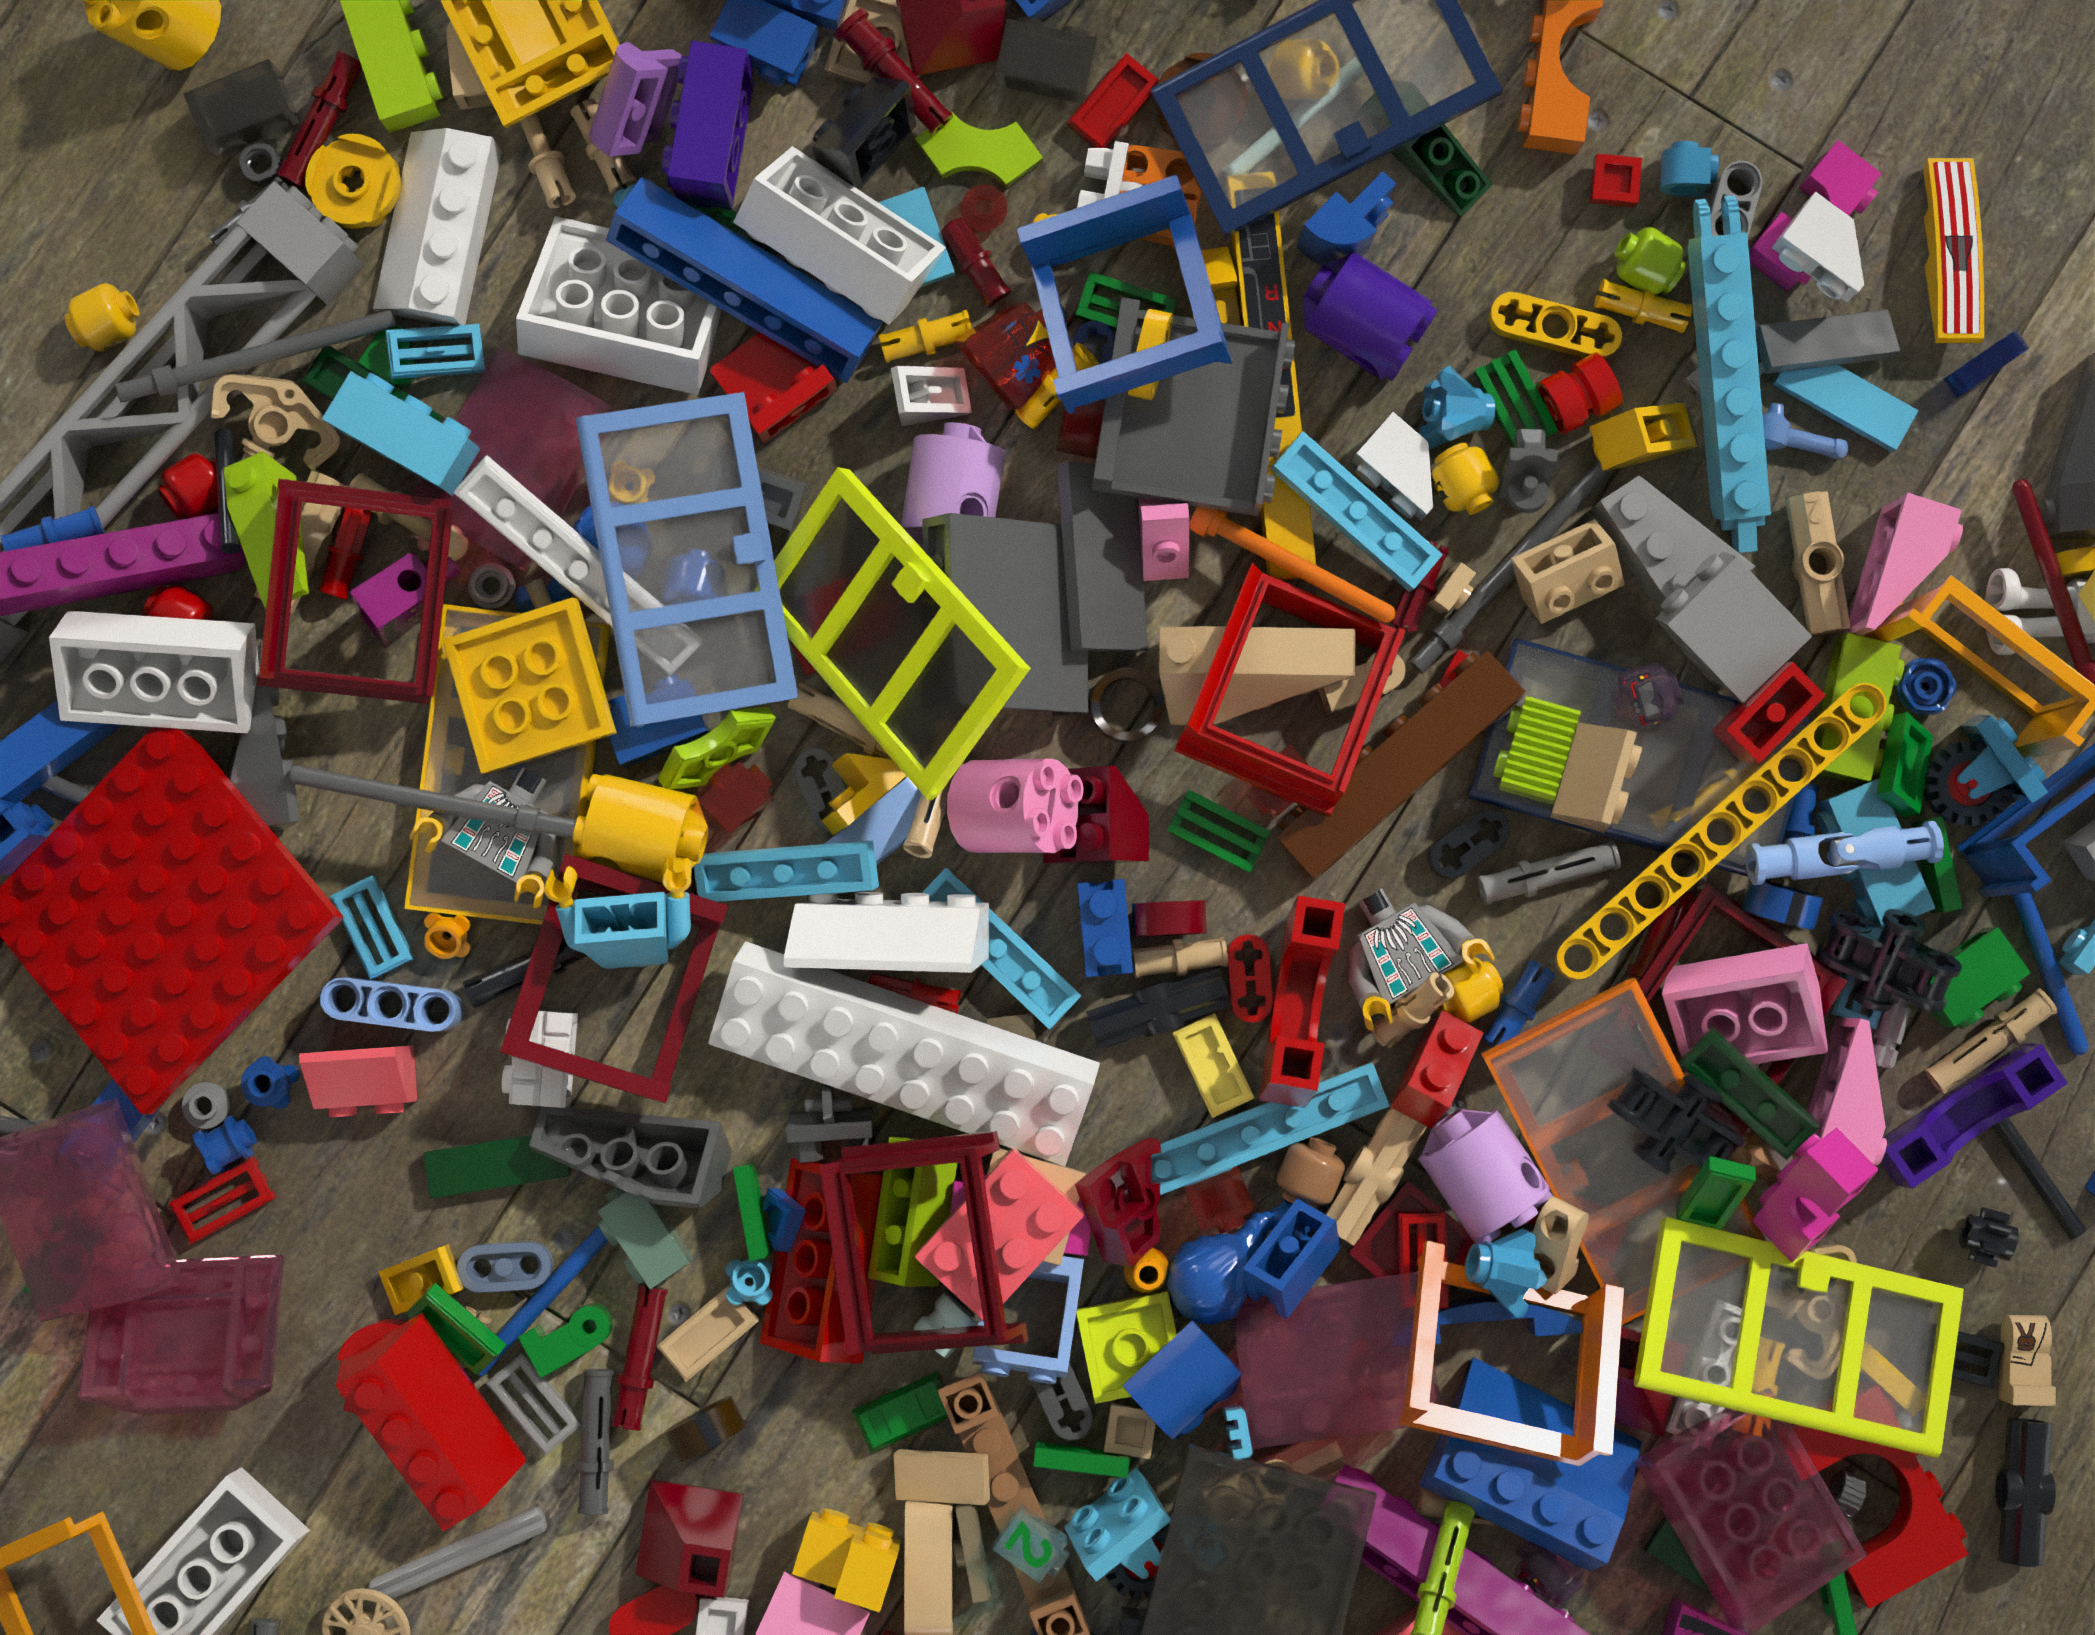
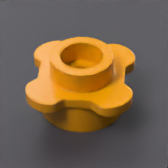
M431 912L426 916L424 925L428 928V931L425 935L424 945L428 952L441 959H449L454 956L464 957L469 953L471 946L467 942V931L470 928V922L466 917L462 915H456L454 918L443 917L436 912ZM444 932H449L451 937L446 936Z

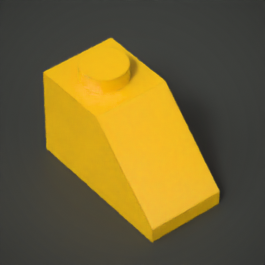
M1684 403L1634 408L1589 426L1593 437V450L1601 463L1603 471L1634 466L1697 447Z

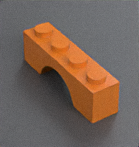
M1542 0L1540 15L1533 14L1529 31V42L1536 43L1534 59H1527L1523 77V87H1530L1528 104H1521L1517 123V131L1524 132V148L1577 155L1584 144L1590 96L1578 90L1568 80L1561 66L1559 50L1561 39L1569 31L1580 25L1595 21L1602 8L1603 0Z

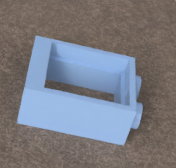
M1063 1256L1061 1265L1042 1261L1028 1276V1278L1068 1284L1057 1358L978 1346L974 1348L972 1364L982 1365L981 1372L992 1376L1008 1377L1010 1370L1027 1372L1028 1380L1044 1384H1056L1057 1377L1066 1378L1084 1259ZM980 1318L978 1326L984 1325V1322Z

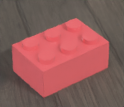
M1015 1147L984 1178L1003 1304L1084 1217V1211ZM964 1200L917 1251L915 1258L983 1321L966 1200Z

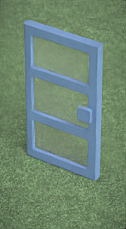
M744 392L595 415H582L575 418L630 726L640 728L645 724L798 698Z

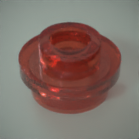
M975 186L963 197L961 204L962 216L967 224L977 231L987 232L994 230L1006 218V199L1002 192L993 186ZM981 200H987L992 203L993 208L989 213L981 214L976 210V204Z

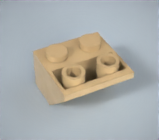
M1578 723L1550 818L1603 833L1606 832L1611 823L1618 824L1619 820L1622 819L1629 792L1621 790L1624 778L1631 779L1632 775L1635 774L1642 751L1641 746L1634 745L1637 732Z

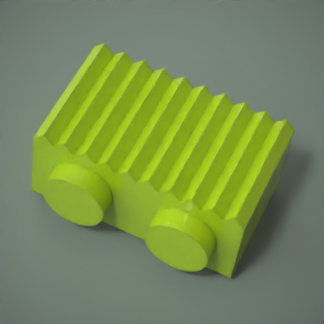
M1526 696L1523 707L1514 705L1506 732L1515 734L1510 752L1500 750L1493 773L1494 777L1501 778L1499 790L1554 805L1581 711Z

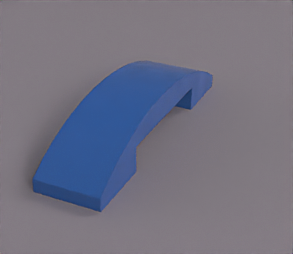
M1493 1296L1464 1298L1450 1301L1449 1308L1438 1310L1435 1344H1441L1440 1325L1527 1318L1528 1331L1536 1337L1583 1333L1582 1323L1565 1312L1528 1304L1527 1313L1523 1317L1516 1318ZM1414 1315L1402 1321L1388 1332L1389 1342L1393 1347L1411 1346Z

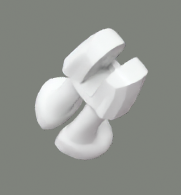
M1999 568L1991 574L1987 585L1985 601L1996 610L2007 611L2023 608L2054 609L2047 588L2038 589L2021 586L2017 573L2009 568ZM2073 579L2067 585L2087 644L2095 643V621L2078 596L2088 580ZM2004 615L2033 638L2064 637L2057 616L2019 618L2015 615ZM1986 630L1993 652L1998 655H2012L2016 653Z

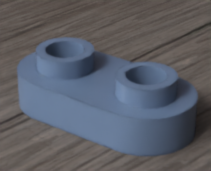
M536 1241L479 1244L467 1249L460 1256L457 1263V1272L462 1285L473 1292L528 1290L544 1284L549 1279L553 1271L554 1261L549 1249ZM526 1256L536 1258L538 1262L536 1272L529 1273L523 1268V1260ZM479 1259H486L491 1264V1272L488 1276H482L477 1272L476 1264Z

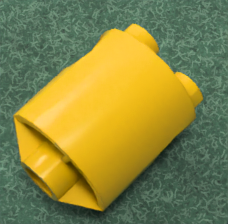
M82 0L85 2L88 22L97 31L170 70L181 71L193 66L200 60L215 40L221 19V4L219 0Z
M592 774L586 792V801L590 802L587 816H579L577 818L573 831L572 842L579 844L576 857L663 884V862L666 858H669L670 871L675 873L685 870V858L691 861L692 868L701 862L708 839V826L695 795L608 774L603 776Z

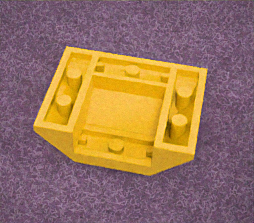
M440 0L505 128L608 76L616 48L620 45L598 0Z

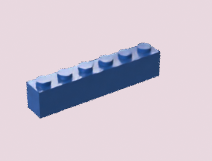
M642 177L614 214L606 238L607 242L814 365L820 367L823 364L831 375L846 384L870 349L883 322L880 319L869 316L861 306H857L841 295L831 291L825 284L815 281L790 266L785 260L773 256L750 242L746 237L736 234L711 219L704 212L694 209L671 195L664 188L656 186Z

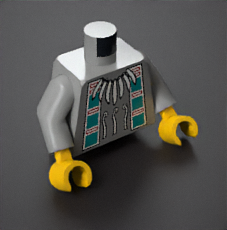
M522 767L509 791L489 781L486 785L474 784L453 796L519 809L521 804L536 807L533 804L547 780ZM540 809V813L548 814ZM433 812L429 817L419 819L409 835L410 840L418 833H426L431 837L424 851L432 852L442 834H445L441 840L442 842L516 882L515 902H518L519 896L523 892H531L535 894L533 908L536 909L541 906L549 872L551 869L554 870L558 861L556 835L536 832L535 836L515 832V827L440 812Z
M1382 888L1358 902L1372 926L1354 936L1356 943L1349 951L1348 983L1359 1006L1362 1008L1365 1027L1370 1031L1374 1030L1371 1019L1374 1014L1380 1013L1385 1015L1388 1023L1391 1024L1393 1020L1390 1004L1418 988L1432 973L1437 972L1439 976L1462 963L1463 960L1460 955L1463 956L1468 968L1473 973L1480 972L1477 964L1473 961L1476 955L1486 954L1490 960L1494 961V955L1487 942L1476 939L1457 919L1430 905L1418 906L1416 903H1411L1395 911Z

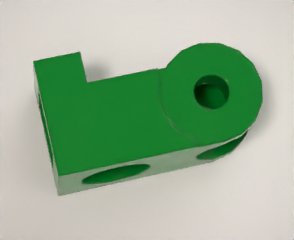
M590 1303L579 1308L573 1313L568 1323L546 1335L539 1324L520 1335L518 1339L540 1378H543L600 1345L610 1336L614 1320L611 1312L605 1306Z

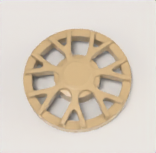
M365 1588L349 1590L339 1595L327 1609L322 1623L323 1635H334L333 1626L346 1629V1635H395L399 1632L400 1635H410L409 1622L402 1608L389 1596L379 1591ZM364 1600L377 1603L375 1612L363 1610ZM345 1603L354 1614L351 1620L347 1619L338 1609L340 1605ZM384 1607L387 1611L382 1612L381 1608ZM392 1615L398 1626L387 1629L384 1618Z

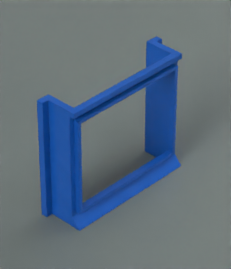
M1177 175L1017 228L1020 243L1032 266L1059 377L1053 379L1059 400H1062L1068 414L1074 413L1076 407L1214 362L1232 364L1192 214ZM1170 228L1198 332L1077 371L1052 267Z
M2095 743L2042 782L2048 791L2043 797L2034 803L2016 801L2005 809L2003 813L2001 812L1997 815L1996 819L1985 824L1956 846L1984 883L1977 890L1983 898L2037 892L2051 881L2025 844L2095 793V777L2015 837L1997 838L2095 766Z

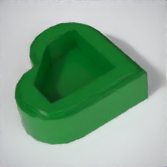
M396 325V328L389 329V330H396V329H403V328ZM386 330L378 332L358 363L396 387L410 385L415 378L390 379V363L388 361V347L385 339ZM412 341L397 342L398 349L413 348ZM415 359L400 360V365L417 364Z

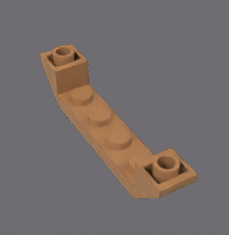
M979 1371L939 1388L937 1391L955 1434H959L966 1453L988 1454L990 1500L987 1504L1004 1545L1021 1521L1029 1528L1033 1557L1040 1558L1043 1556L1044 1549L1040 1544L1045 1538L1051 1544L1052 1555L1049 1561L1041 1567H1032L1024 1560L1022 1534L1011 1550L1006 1548L1028 1601L1029 1614L1038 1635H1091L1057 1544L1002 1411L983 1373Z

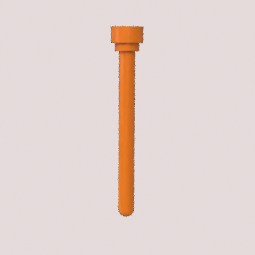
M1201 507L1196 508L1189 522V530L1204 538L1207 535L1214 538L1220 535L1381 622L1388 623L1394 619L1395 609L1390 604L1228 519L1227 512Z

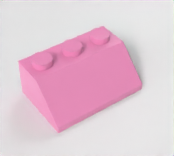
M1808 943L1673 966L1666 976L1662 996L1681 1058L1711 1027L1717 1030L1754 1064L1827 1053L1828 1046L1820 987Z

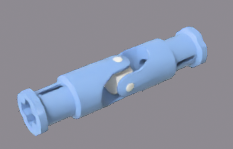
M1927 821L1923 823L1922 827L1901 830L1896 826L1872 828L1858 837H1853L1852 833L1840 832L1790 838L1786 840L1785 844L1763 847L1758 843H1749L1746 846L1745 863L1747 874L1752 884L1761 885L1765 879L1789 876L1792 880L1847 874L1858 868L1873 870L1901 867L1903 862L1927 859L1929 863H1938L1943 857L1944 844L1939 826H1937L1935 821ZM1831 842L1827 858L1832 866L1825 864L1821 860L1818 853L1819 843Z

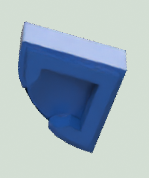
M768 1188L763 1204V1211L768 1212L771 1233L767 1232L768 1239L777 1251L790 1252L806 1209L781 1189Z

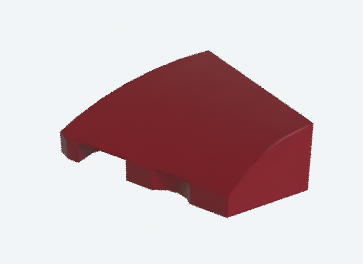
M1149 1137L1122 1150L1098 1165L1075 1184L1103 1262L1131 1268L1159 1241L1160 1220L1157 1216V1205L1160 1200V1183L1151 1181L1152 1155L1161 1153L1159 1139Z

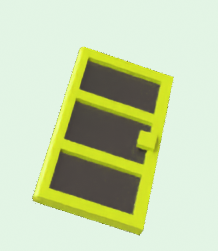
M837 467L774 560L787 636L927 800H933L947 785L1031 668L852 471ZM759 586L755 588L754 592L759 591Z

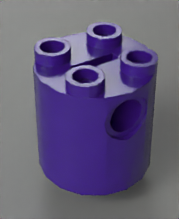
M1354 251L1352 254L1323 265L1304 294V330L1379 379L1383 380L1385 377L1393 381L1413 348L1407 345L1409 339L1416 344L1419 342L1438 310L1431 306V300Z

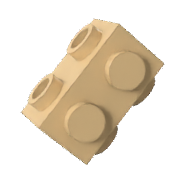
M1595 519L1511 558L1522 600L1541 624L1625 585L1616 545Z

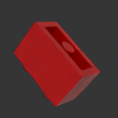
M1787 662L1744 704L1738 702L1711 732L1743 764H1760L1826 695L1794 662Z
M1442 1010L1424 1031L1390 1107L1432 1129L1450 1109L1484 1032Z

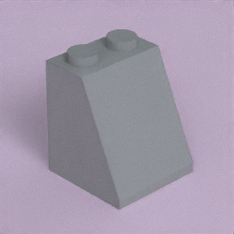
M1722 552L1719 556L1717 554L1711 555L1699 565L1695 571L1697 578L1688 587L1675 590L1664 600L1661 605L1663 611L1655 620L1717 691L1744 704L1812 635L1736 556Z

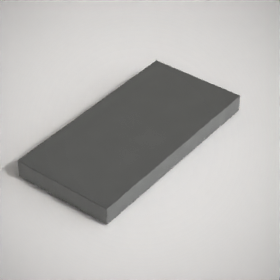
M1069 461L1057 464L1070 650L1133 653L1148 651L1137 497L1092 491L1095 464Z

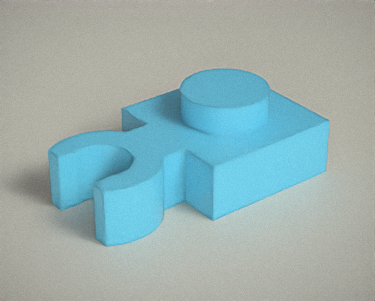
M2095 918L2090 926L2084 927L2083 930L2081 928L2076 929L2062 947V950L2066 953L2058 964L2072 975L2089 974L2095 966Z

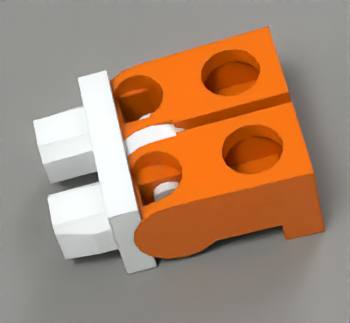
M1115 141L1113 149L1088 148L1084 176L1107 180L1105 194L1081 190L1077 208L1177 175L1195 225L1201 189L1181 151L1137 145L1129 146V143ZM1170 228L1136 239L1172 246L1173 250H1176Z

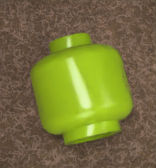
M1645 227L1635 235L1629 232L1621 239L1614 252V256L1618 258L1616 267L1618 278L1642 292L1648 290L1654 293V295L1660 292L1667 294L1679 282L1686 268V262L1682 260L1684 254L1682 246L1653 227Z

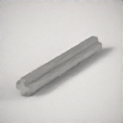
M534 1507L373 1578L368 1583L369 1589L379 1591L394 1599L543 1533L548 1528L546 1518L539 1507Z

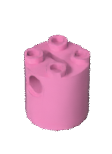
M1054 759L971 760L960 766L950 784L947 794V816L950 830L957 843L967 852L1056 853L1061 849H1070L1074 846L1077 839L1075 826L1078 819V802L1082 799L1084 791L1082 780L1078 775H1071L1067 767Z

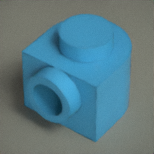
M1677 141L1672 143L1670 149L1664 150L1661 153L1660 192L1677 197L1703 198L1710 183H1716L1719 156L1711 154V148L1699 147L1697 142Z

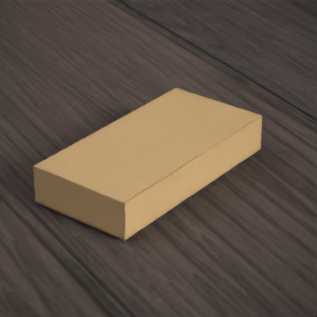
M730 1284L657 1345V1348L685 1382L691 1379L760 1320L746 1302H742L738 1306L728 1302L726 1292L730 1288Z
M898 1449L893 1454L896 1500L986 1505L990 1500L988 1454Z

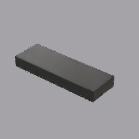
M1889 310L1763 324L1756 329V340L1766 374L1895 358L1900 352Z

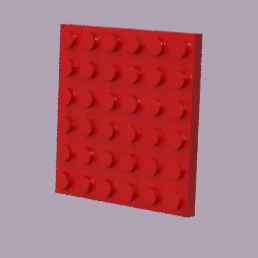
M152 727L59 824L48 838L0 886V937L138 1111L144 1115H152L344 918L188 729Z

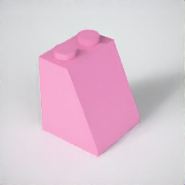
M784 1572L755 1635H860L870 1612L861 1608V1606L835 1599L833 1594L818 1588L820 1583Z

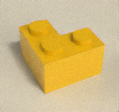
M823 1508L821 1514L812 1511L792 1575L836 1588L835 1599L880 1613L902 1540L893 1537L894 1530L880 1524L867 1523V1527L864 1528L848 1523L850 1517L836 1510Z

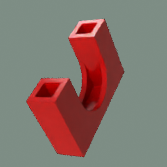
M1298 895L1286 917L1258 1099L1260 1101L1305 1108L1318 1091L1325 1043L1317 1042L1320 1012L1329 967L1339 950L1345 903Z
M1865 1379L1859 1382L1853 1417L1900 1428L1893 1415L1898 1412L1895 1401L1879 1389L1877 1385ZM1834 1396L1813 1408L1832 1412ZM1786 1422L1767 1432L1788 1474L1800 1482L1837 1461L1855 1454L1878 1455L1893 1470L1899 1487V1502L1893 1519L1877 1535L1840 1554L1845 1579L1855 1598L1870 1609L1969 1555L1961 1541L1967 1538L1966 1532L1952 1512L1946 1513L1939 1500L1940 1497L1944 1496L1943 1490L1930 1470L1923 1471L1916 1458L1919 1454Z

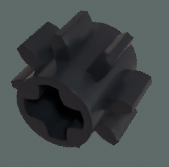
M1982 1207L1979 1216L1974 1214L1967 1215L1960 1231L1959 1244L1961 1248L1970 1250L1968 1260L1996 1268L1998 1258L2009 1261L2012 1258L2018 1244L2019 1231L2017 1227L2008 1225L2010 1214Z

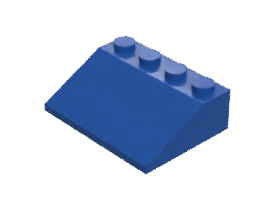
M1474 1357L1471 1358L1451 1408L1573 1436L1575 1410H1572V1406ZM1614 1428L1613 1448L1610 1456L1599 1454L1583 1465L1575 1466L1440 1434L1419 1486L1448 1501L1465 1503L1475 1510L1476 1515L1588 1571H1592L1608 1564L1625 1520L1642 1441Z

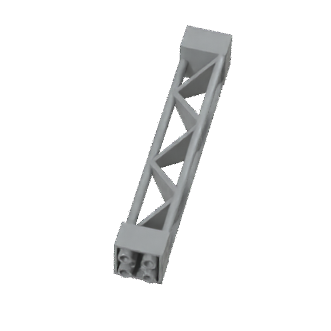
M273 181L236 222L238 225L0 483L1 511L51 457L52 467L0 523V536L17 532L52 493L55 519L80 512L88 456L94 447L166 431L96 508L104 529L209 414L213 381L199 396L200 381L177 387L178 412L124 416L139 398L120 403L117 395L97 418L86 419L115 387V384L119 383L173 322L174 334L133 379L151 375V369L170 365L175 359L176 368L203 361L208 323L214 316L286 300L241 350L276 341L316 296L328 305L364 266L354 254L359 246L328 216L325 218L298 189L292 186L286 192ZM251 237L257 242L220 284L208 285ZM270 255L298 279L245 283ZM250 368L235 371L232 373L245 374ZM0 537V552H5V550H1L3 545ZM28 611L0 616V663L29 633L18 623Z

